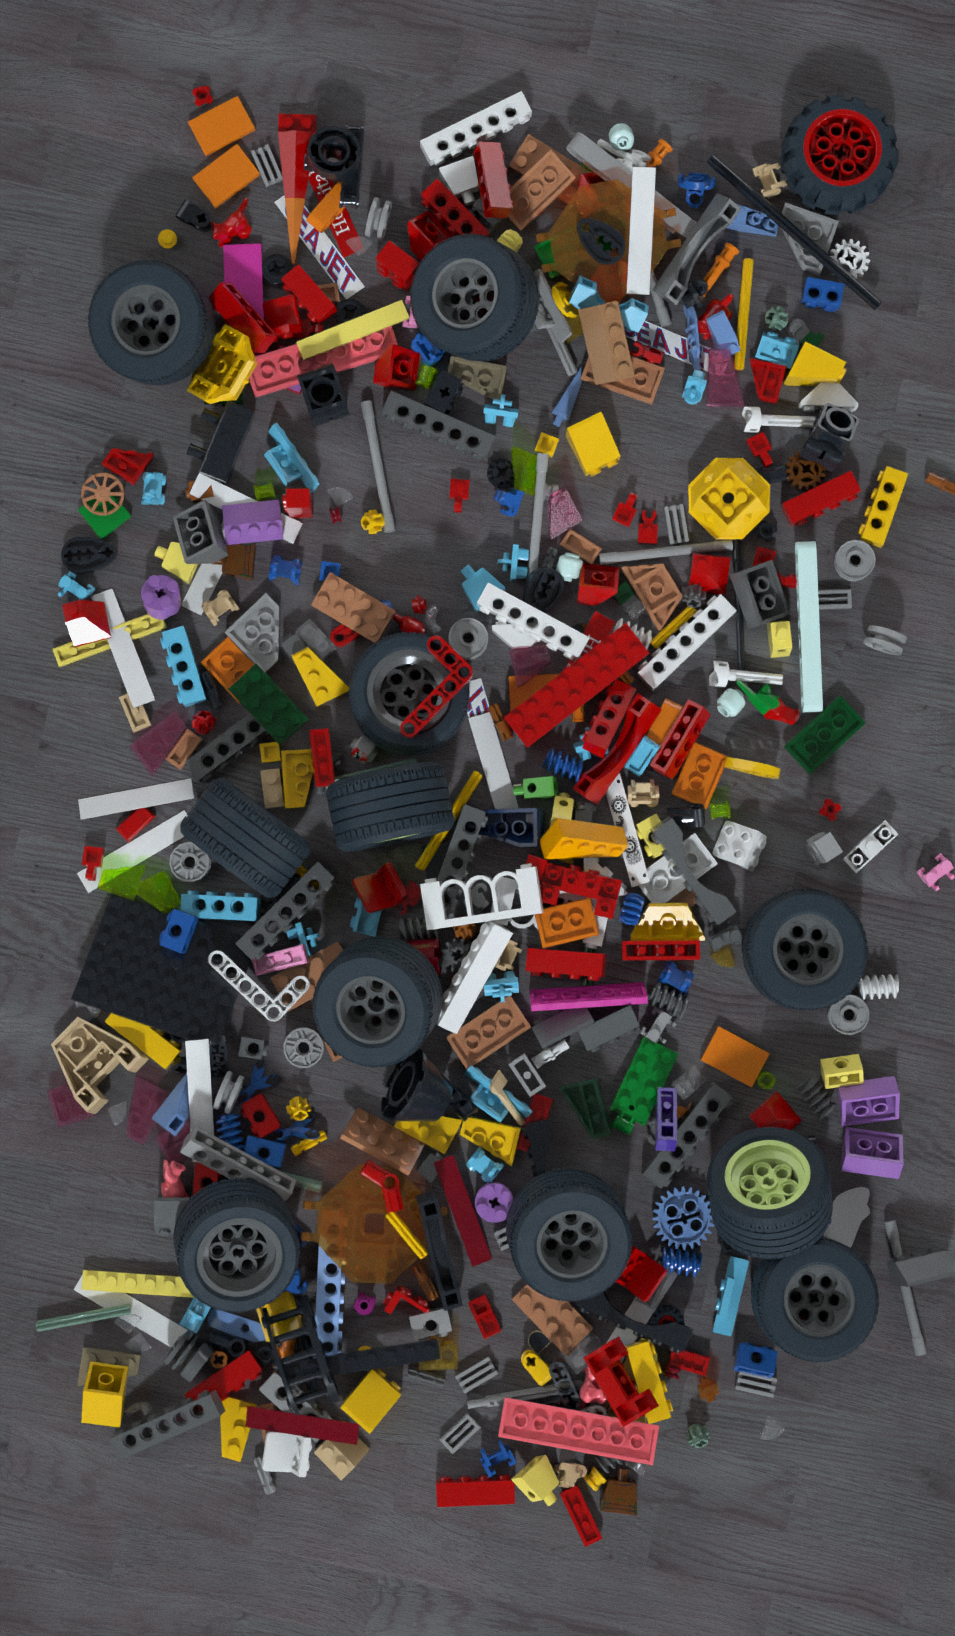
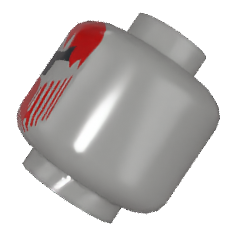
M361 736L359 739L355 738L349 747L352 749L351 756L363 764L372 763L379 752L377 745L366 736Z

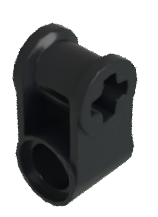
M184 199L175 217L202 232L209 231L212 228L213 222L209 213L191 201Z

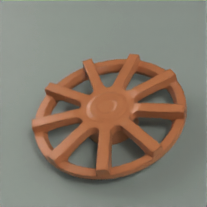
M97 473L91 475L82 486V502L90 512L96 515H109L117 511L122 505L124 488L115 476L108 473ZM97 477H104L102 486L96 480ZM108 477L115 481L109 487H106ZM93 480L97 489L90 488L87 485ZM118 484L121 492H111L110 490ZM85 490L94 492V495L85 498ZM111 496H121L119 503L116 504L111 499ZM96 499L95 504L91 508L87 501ZM107 501L115 506L114 509L108 512L106 507ZM100 502L103 504L104 512L95 511Z

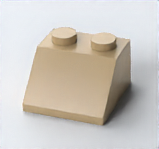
M359 1437L357 1445L323 1440L315 1448L314 1453L342 1480L355 1468L370 1448Z

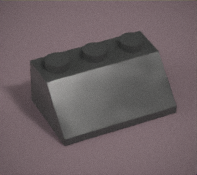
M206 500L173 517L186 564H213L229 555L217 511Z
M772 560L730 574L748 629L767 624L790 614Z
M626 1005L577 1032L586 1051L591 1050L593 1053L601 1049V1044L607 1041L609 1044H612L619 1040L618 1036L624 1033L628 1036L636 1032V1027L639 1024L631 1005Z
M573 1008L563 1011L558 1009L550 1013L552 1017L546 1020L542 1017L534 1021V1026L531 1028L543 1049L594 1023V1020L587 1008Z
M154 1197V1228L156 1234L161 1236L174 1234L179 1213L190 1198Z
M939 1247L929 1248L926 1253H922V1251L912 1252L909 1257H905V1255L895 1256L892 1261L887 1262L891 1285L910 1287L955 1276V1262L947 1250H940Z

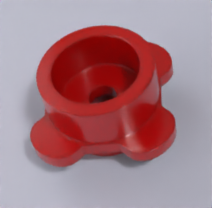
M200 86L192 90V94L196 99V106L213 102L209 86Z
M416 595V598L412 599L413 610L415 614L422 613L424 615L427 609L426 600L422 596Z
M825 799L824 805L819 809V814L829 818L830 821L836 820V814L841 810V805L833 803L831 799Z

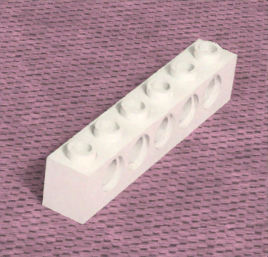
M522 91L420 140V147L429 165L438 166L451 156L453 158L459 156L467 148H475L479 141H489L502 131L503 133L510 131L518 123L524 124L528 122L532 115V110ZM508 111H513L515 115L513 117H508L505 113ZM491 119H496L499 123L497 125H491L489 121ZM478 127L482 131L476 134L472 132V129ZM457 136H463L465 140L462 142H458L455 140V138ZM440 144H446L448 148L446 150H440L438 146Z
M487 583L477 601V606H479L481 612L487 615L489 613L496 615V620L504 624L506 622L512 624V628L520 633H523V631L529 633V637L537 642L542 640L547 643L546 646L553 651L558 649L564 652L563 656L570 660H574V658L579 659L590 638L490 583ZM500 600L504 606L501 609H495L493 602ZM517 609L521 615L519 618H512L510 611ZM528 619H535L538 623L537 626L534 628L527 625ZM545 628H552L554 635L551 637L545 636L543 632ZM569 637L571 644L569 646L562 645L561 638Z
M721 594L718 597L714 595L707 602L709 606L704 611L700 608L693 615L695 619L690 624L688 622L683 624L679 628L681 632L676 637L672 635L665 642L667 644L665 648L661 649L659 647L651 655L653 659L649 663L645 661L637 668L639 670L637 676L652 691L735 614L737 610ZM715 611L718 618L711 620L708 617V612ZM694 625H703L704 632L697 633L694 630ZM682 637L689 638L690 645L683 646L680 639ZM668 650H674L677 657L669 659L666 653ZM660 663L663 666V671L655 672L653 664Z

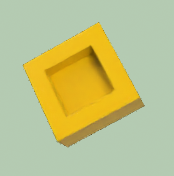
M541 432L535 452L549 454V457L552 458L559 439Z
M277 742L259 744L262 764L281 761L280 746Z

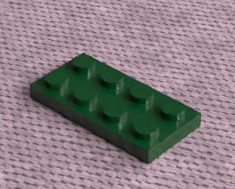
M257 663L228 688L280 746L309 720Z
M840 695L784 746V749L810 775L863 727L866 722Z

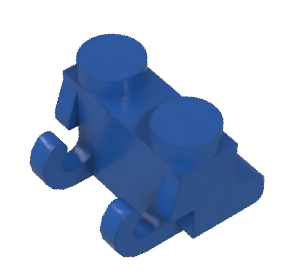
M421 332L415 336L416 338L410 344L415 352L420 353L422 356L421 361L427 368L437 363L446 352L430 343Z
M497 489L493 499L502 506L506 505L509 507L508 510H500L503 515L513 517L517 514L524 492L510 489L509 492Z
M273 556L270 564L269 580L277 579V576L290 578L295 585L299 586L303 562L298 559H293L291 562L284 560L281 556Z
M667 961L657 979V983H668L678 988V991L684 996L693 981L694 974L688 970L681 971L677 969L675 963Z
M297 1268L292 1282L287 1286V1291L297 1294H303L307 1291L308 1282L306 1280L303 1283V1287H299L301 1268Z
M501 1439L497 1441L500 1449L489 1455H486L484 1448L480 1449L483 1456L480 1459L489 1477L496 1474L495 1470L490 1471V1468L508 1458L511 1459L508 1462L509 1466L517 1463L509 1444L504 1446Z

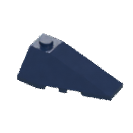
M544 809L483 810L486 812L485 816L488 819L485 827H481L478 834L517 847H539V840L544 831ZM472 821L465 824V830L473 832L476 829V824Z

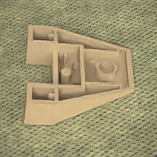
M77 1017L51 1044L75 1100L86 1112L96 1114L109 1101L97 1086L119 1063L128 1071L136 1073L149 1060L131 1042L80 1017Z

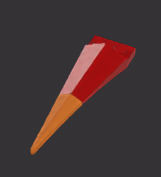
M278 114V139L291 262L293 265L296 260L310 171H304L305 153H307L310 138L316 132L317 116L311 114Z

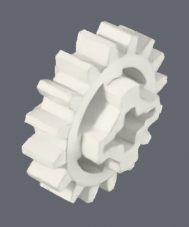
M850 239L849 243L842 240L841 245L837 243L835 249L831 250L830 254L833 256L830 257L855 279H857V275L862 277L864 275L863 271L866 272L868 270L866 265L870 263V260L866 259L869 256V252L864 253L866 246L859 247L860 241L853 244L852 239ZM842 251V257L837 259L838 253ZM848 257L849 260H853L852 263L846 261V258ZM861 261V266H860V268H859V269H856V268H857V265H856V264Z

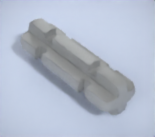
M259 1456L254 1459V1464L258 1467V1475L262 1485H264L265 1494L268 1495L275 1492L276 1488L274 1483L271 1482L270 1472L262 1469L263 1456Z

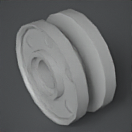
M374 197L367 219L366 237H371L374 230H377V240H383L390 218L392 201L387 200L383 208H381L380 198Z
M851 540L840 546L836 552L834 566L840 577L847 581L856 582L863 580L872 572L875 567L876 558L869 544L860 540ZM856 556L859 559V565L851 564L850 557Z
M463 618L455 622L450 629L448 635L449 645L463 659H476L485 652L488 645V632L479 620ZM465 635H472L474 640L471 643H465L463 637Z
M870 625L868 627V633L874 637H865L863 642L865 645L884 653L902 655L903 649L896 645V643L905 644L907 640L905 635L880 626Z
M185 842L179 844L172 851L169 865L176 878L184 882H196L202 880L208 874L211 868V857L192 842ZM188 857L195 859V865L191 868L186 865Z
M849 994L838 1003L828 1007L827 1017L834 1030L842 1034L853 1035L861 1032L866 1027L869 1021V1009L861 998ZM847 1009H851L853 1012V1017L849 1020H846L843 1016L844 1011Z
M299 1027L291 1031L286 1037L283 1045L284 1055L293 1066L309 1068L321 1059L324 1052V1041L315 1029ZM301 1042H306L309 1045L308 1052L303 1053L299 1050Z
M231 1071L226 1073L213 1108L218 1110L222 1103H225V1113L227 1114L231 1113L245 1078L240 1075L236 1082H232L233 1072Z

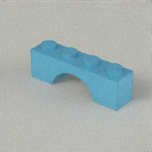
M579 276L570 294L569 303L578 309L607 303L599 296L596 282ZM631 298L626 303L619 305L621 318L625 329L639 333L648 315L649 305Z

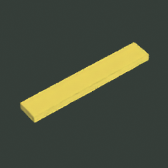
M400 300L297 341L296 344L303 361L405 321L409 319V315L403 301Z
M146 614L121 623V625L111 629L127 626L124 631L130 633L133 641L166 629L167 625L165 620L155 619ZM105 639L74 647L73 642H69L53 648V652L58 666L62 667L111 648L108 640Z

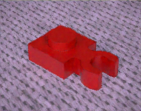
M643 510L641 518L644 524L639 523L637 543L656 545L658 524H653L656 512L653 511L652 517L647 518L645 516L646 511Z
M412 880L405 887L408 896L399 904L404 907L400 913L401 915L407 912L409 904L414 907L422 898L421 888Z

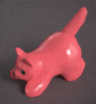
M167 1160L163 1161V1176L165 1182L161 1184L163 1197L190 1198L180 1179L182 1171L186 1170L185 1164H180L176 1161H171L169 1164Z
M588 1366L583 1367L582 1369L585 1371L586 1377L580 1388L581 1406L579 1409L584 1408L587 1403L604 1404L607 1401L606 1396Z

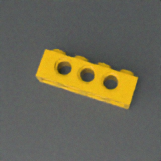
M886 466L883 471L880 470L877 477L879 485L873 489L870 499H873L872 505L867 506L864 514L867 517L866 522L861 524L858 534L861 535L860 541L879 548L884 545L908 473ZM884 485H890L892 492L887 493L884 490ZM878 502H883L886 505V510H880L877 506ZM877 520L880 523V528L872 527L871 521Z

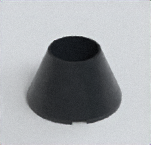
M418 1048L407 1059L397 1063L392 1070L385 1086L388 1088L386 1098L382 1097L381 1113L383 1118L388 1121L435 1122L447 1110L452 1098L453 1086L427 1054Z

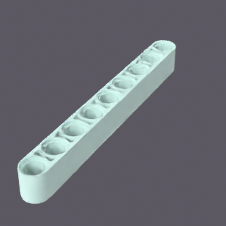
M795 542L801 707L803 713L822 712L816 542Z

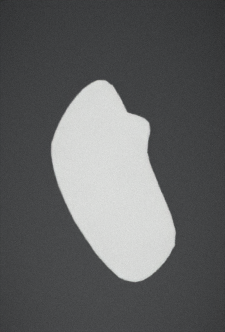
M853 1188L835 1198L833 1201L832 1221L828 1225L829 1227L826 1229L823 1237L835 1240L851 1248L862 1220L870 1214V1209L867 1206L870 1195L868 1188Z

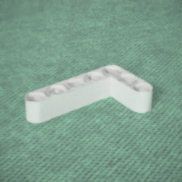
M216 950L208 956L210 966L269 1021L281 1019L309 988V980L306 977L296 976L272 999L223 952ZM214 954L222 956V962L219 965H215L212 962ZM233 967L236 969L237 973L234 978L226 976L227 968ZM298 979H303L305 982V987L302 990H298L295 987V982ZM244 980L249 981L251 985L250 989L246 992L240 989V983ZM284 993H289L292 996L289 1004L282 1002L281 998ZM257 994L264 996L265 1000L261 1005H257L254 1002V997ZM271 1007L278 1009L279 1013L276 1018H271L268 1015V1010Z

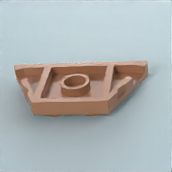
M664 564L622 567L621 570L659 632L683 597Z

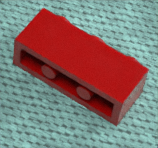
M299 264L281 278L284 284L282 286L284 291L288 295L291 293L295 295L298 307L306 309L308 312L306 315L312 323L316 321L319 325H322L337 312L335 305Z
M286 489V494H283L285 513H288L290 518H313V499L310 489Z

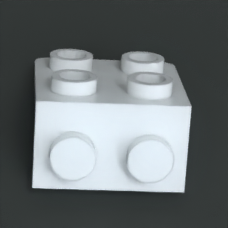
M725 821L714 847L713 855L753 872L754 868L758 865L761 850L766 845L767 836L746 826Z
M273 1431L267 1432L262 1469L270 1472H292L298 1477H306L310 1465L308 1459L309 1452L312 1449L311 1438Z

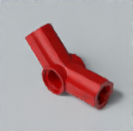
M368 1159L362 1167L360 1174L382 1188L387 1213L404 1209L398 1177ZM387 1177H393L394 1180L390 1187H386L384 1183Z

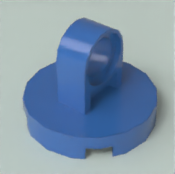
M692 172L687 177H684V174L678 175V186L687 189L686 202L692 208H697L702 204L705 190L715 187V177L709 179L708 174ZM691 194H698L700 201L693 203L690 200Z

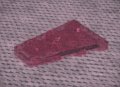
M709 349L707 407H745L729 349Z
M174 711L129 745L152 777L187 726Z
M137 1075L135 1077L126 1137L144 1145L155 1124V1121L152 1119L153 1115L171 1093Z

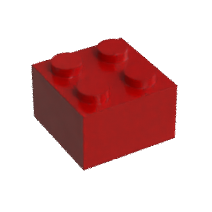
M390 240L375 258L377 272L384 278L389 277L392 280V284L401 290L403 288L407 291L412 284L414 273H416V269L420 265L419 262Z

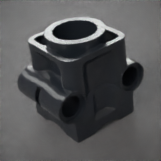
M333 363L317 368V370H310L297 375L314 427L329 423L331 420L335 421L350 416ZM327 390L333 393L331 400L326 403L314 400L315 395L320 391Z
M829 403L825 404L818 413L799 456L806 460L814 461L825 469L834 472L854 437L859 424V418L842 408Z

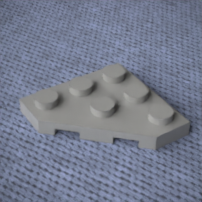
M785 202L781 214L828 254L839 221ZM782 229L801 269L820 276L823 264Z
M267 593L225 631V634L254 664L257 663L265 673L279 661L280 607Z

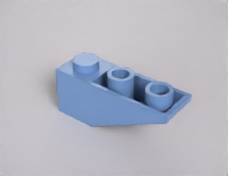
M738 205L741 210L731 225L726 227L730 230L774 237L777 236L778 225L765 213Z
M187 1073L152 1117L155 1122L174 1136L178 1134L189 1117Z

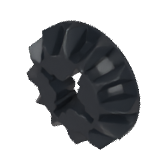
M281 254L268 256L262 264V274L266 281L272 284H282L281 278L292 270L289 259ZM275 262L279 268L282 267L279 274L280 276H278L276 272H272V270H274Z
M345 299L337 305L335 318L340 325L352 320L351 317L346 318V310L350 312L355 310L353 314L357 318L365 315V309L359 301Z
M498 458L489 465L487 477L494 487L500 489L508 488L517 479V469L514 463L507 458ZM498 468L501 470L507 469V478L500 476L496 479L499 474Z

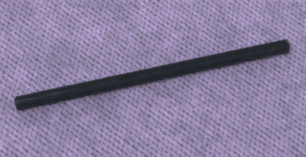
M712 155L708 159L707 163L871 308L876 310L881 305V300L717 156Z

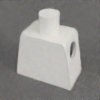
M473 156L439 168L441 179L447 189L457 199L462 197L465 206L476 202L473 193L479 191V184Z

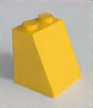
M805 342L784 384L787 386L817 387L820 383L839 384L847 370L844 368L846 362Z
M602 412L567 428L565 436L585 476L589 474L591 477L601 472L600 469L606 466L611 468L618 464L621 456Z
M90 1362L83 1389L81 1423L120 1428L124 1412L128 1366Z
M380 1368L369 1370L345 1397L340 1407L369 1434L402 1394L400 1391L401 1387L392 1380L390 1382L385 1378L386 1373Z

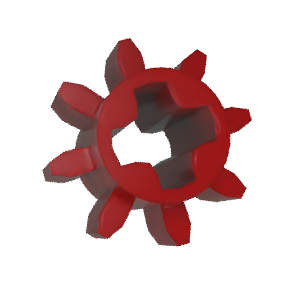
M199 711L197 715H193L192 728H196L199 734H209L211 730H214L216 717H211L210 712Z

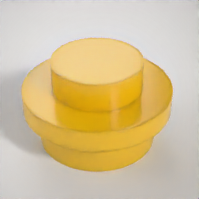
M166 229L158 235V242L163 248L170 249L176 245L177 236L174 231Z

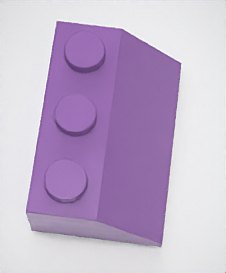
M279 500L222 505L226 545L283 539Z
M895 1076L864 1080V1084L837 1087L842 1127L899 1119L900 1092Z
M845 1127L841 1154V1171L899 1179L904 1165L903 1135Z

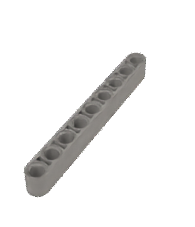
M577 132L566 147L567 151L631 201L633 172L587 136ZM655 190L653 219L685 242L697 222Z

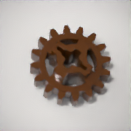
M796 451L794 453L795 457L790 456L788 459L790 462L785 464V467L789 468L786 470V474L789 475L786 481L793 482L791 487L797 485L798 491L804 487L805 492H807L809 487L813 489L816 487V484L820 485L822 483L821 479H824L826 476L822 472L826 469L814 461H802L801 459L804 458L800 457V453ZM814 465L817 467V472L814 471ZM793 467L796 470V476L793 473ZM807 468L808 471L803 473L802 470Z

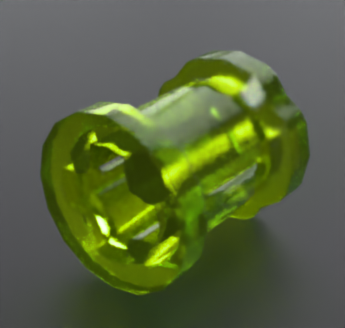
M422 365L421 374L415 383L420 387L431 389V382L438 371L430 366Z
M269 481V484L260 486L253 485L257 501L271 496L276 498L272 481Z
M726 801L725 804L717 805L709 803L711 820L720 817L731 818L729 801Z
M767 1071L760 1072L756 1079L758 1086L763 1089L772 1088L776 1081L775 1076ZM764 1075L770 1078L766 1086L765 1083L761 1082V1079L765 1077Z

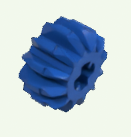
M629 892L625 895L619 915L620 922L634 926L638 923L644 904L643 896Z

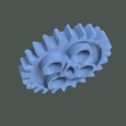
M681 1186L680 1191L674 1187V1193L671 1194L667 1190V1197L660 1195L663 1200L662 1203L655 1202L659 1209H653L657 1216L652 1217V1220L658 1223L654 1224L653 1227L660 1228L656 1234H663L661 1240L665 1241L668 1239V1246L674 1242L676 1249H678L680 1244H682L684 1250L687 1244L693 1249L694 1242L700 1246L699 1239L707 1240L704 1234L712 1233L708 1229V1227H714V1224L710 1222L712 1220V1215H710L711 1208L707 1207L710 1201L704 1202L706 1195L703 1194L699 1197L698 1189L692 1193V1187H689L687 1191H685L684 1186ZM688 1201H694L695 1208L691 1211L685 1209V1204ZM668 1207H676L677 1211L674 1216L667 1215L666 1210ZM695 1212H700V1215L686 1218V1222L684 1223L682 1222V1220H677L673 1223L667 1224L668 1220L680 1218L682 1213L688 1216L694 1214ZM694 1219L700 1220L701 1225L698 1229H692L690 1226ZM675 1225L682 1227V1232L678 1235L672 1233V1228Z

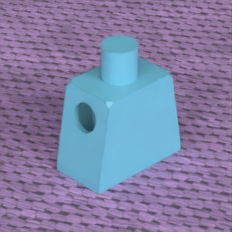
M467 565L460 571L467 579L462 583V588L476 613L480 611L477 601L487 583L505 591V587L483 567L475 572L470 565Z

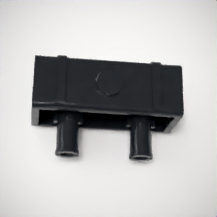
M231 401L226 402L221 415L204 408L200 419L216 425L213 437L207 450L190 443L186 452L187 455L202 460L199 469L200 474L227 486L246 436L250 432L251 424L255 417L253 410Z

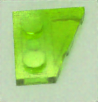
M514 446L511 449L515 489L529 496H534L537 456Z
M146 865L103 870L97 889L134 901Z
M165 871L131 886L133 892L164 914L181 906V900Z

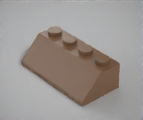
M618 301L579 309L578 313L595 385L635 377Z

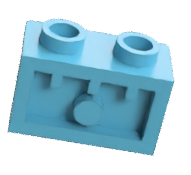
M763 332L755 357L771 363L784 365L786 368L791 369L799 344L793 338L786 337L783 339L778 337V334L775 332Z
M357 897L354 906L357 909V914L352 916L350 927H353V932L376 937L382 910L368 913L360 898Z

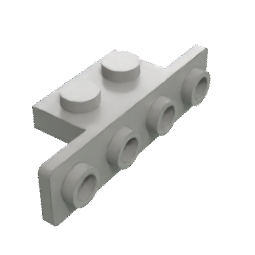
M537 269L533 272L539 290V308L535 325L537 329L551 328L557 342L563 343L572 335V331L563 313L555 304L551 289L541 269Z

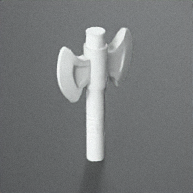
M599 139L597 142L599 147L619 157L616 160L631 172H633V166L646 167L647 164L643 161L651 160V157L645 152L629 149L628 153L623 150H614L610 143Z

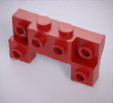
M547 862L540 887L542 902L557 905L560 891L597 899L594 915L613 919L622 880L600 875V871L589 869L586 872L582 871L580 866L570 864V867H565Z
M618 1336L585 1356L584 1360L620 1423L625 1427L659 1405L650 1389L640 1394L620 1361L621 1358L629 1353Z

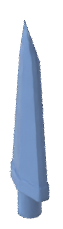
M582 366L552 411L556 415L553 425L560 427L563 420L569 421L582 383Z

